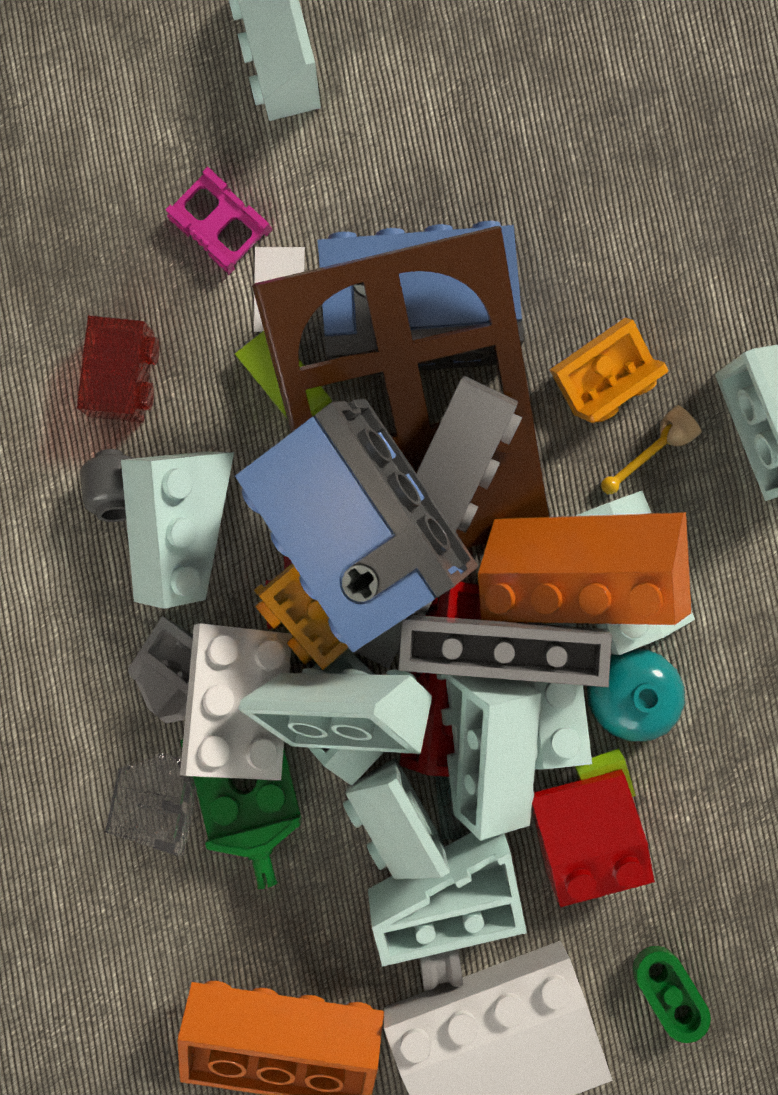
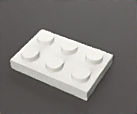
M202 623L194 625L180 775L281 780L284 741L241 712L238 708L241 699L280 673H289L291 648L287 645V642L292 638V634Z

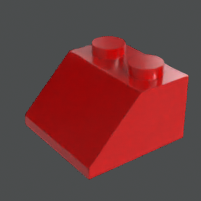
M622 769L534 792L532 811L544 865L560 908L655 883L648 842Z

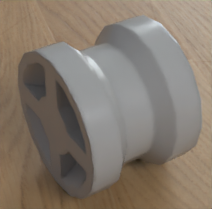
M458 949L420 958L424 990H433L438 983L448 982L453 987L463 985Z

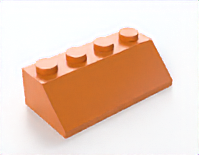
M686 512L495 519L478 571L481 620L531 623L676 625L691 614Z
M208 981L205 984L192 982L177 1039L180 1082L262 1095H372L378 1071L384 1011L373 1009L370 1005L362 1002H351L343 1005L326 1002L321 997L315 995H303L296 998L278 995L277 992L268 988H255L249 991L231 988V986L221 981Z

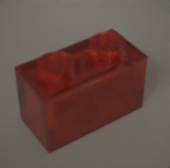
M88 315L76 409L92 418L144 423L145 410L150 411L154 401L153 383L149 382L151 365H156L159 358V339L154 337V332L145 321Z

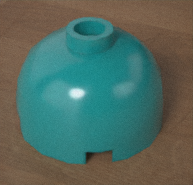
M636 648L621 655L611 654L609 686H587L588 706L597 722L609 734L629 742L652 741L667 734L680 720L685 706V687L677 669L662 655L644 648Z

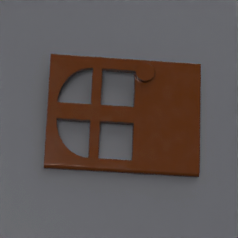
M500 226L266 280L252 285L291 433L312 417L306 393L307 389L383 372L396 433L390 435L416 474L441 423L430 424L417 363L494 346L501 392L518 401L514 414L522 417L510 444L508 445L502 441L499 442L492 456V459L500 462L488 489L481 486L477 487L470 503L478 506V509L466 533L457 529L456 534L465 547L469 548L488 542L495 519L549 517L502 228ZM415 271L434 272L462 282L479 297L487 312L489 322L412 340L399 274ZM363 282L378 349L300 367L298 358L299 344L304 328L311 316L334 294Z

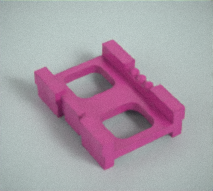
M208 166L203 170V175L173 206L170 204L165 209L168 219L187 237L191 235L193 240H197L198 244L203 246L205 251L209 252V257L228 275L235 270L234 265L263 235L267 237L272 231L269 223L250 205L245 207L244 203L231 192L228 185ZM206 189L219 200V204L204 220H197L185 209V205L199 190ZM238 219L252 231V235L237 251H231L218 240V235L232 220Z

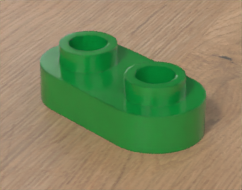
M649 946L640 951L633 962V977L663 1028L671 1038L681 1043H693L700 1040L710 1027V1011L679 959L669 949L662 946ZM656 963L663 964L661 974L658 976L649 975V969L652 965ZM679 1006H688V1012L685 1016L681 1018L674 1017L675 1010Z

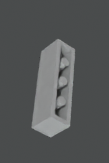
M410 615L402 620L399 671L608 687L612 634L606 629Z

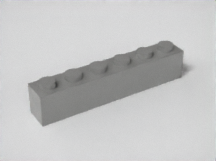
M466 376L460 380L417 472V476L454 531L456 532L458 529L464 533L468 530L478 509V506L470 503L477 487L481 486L488 489L500 462L492 459L499 442L502 441L509 445L522 417L514 414L518 401ZM432 601L411 615L417 613L425 616ZM402 621L355 652L389 668L395 655H400Z

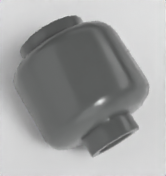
M105 449L97 452L95 457L85 462L80 469L84 507L92 514L97 515L99 520L105 522L126 520L121 460L134 458L123 455V452L117 449Z

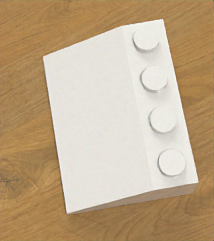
M561 941L462 978V986L453 987L447 983L433 990H428L384 1007V1031L409 1095H576L613 1081L571 960Z

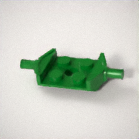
M182 739V740L180 741L181 747H183V739ZM285 749L283 750L281 780L257 779L256 786L250 791L238 790L233 785L232 778L193 776L208 836L205 842L206 849L248 857L249 860H252L257 889H265L266 885L268 888L276 885L278 882L275 877L270 854H272L273 848L302 823Z

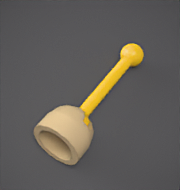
M676 405L660 422V438L614 477L608 476L604 478L601 482L602 491L608 495L615 494L624 479L666 444L674 447L684 446L702 433L696 420L683 407Z

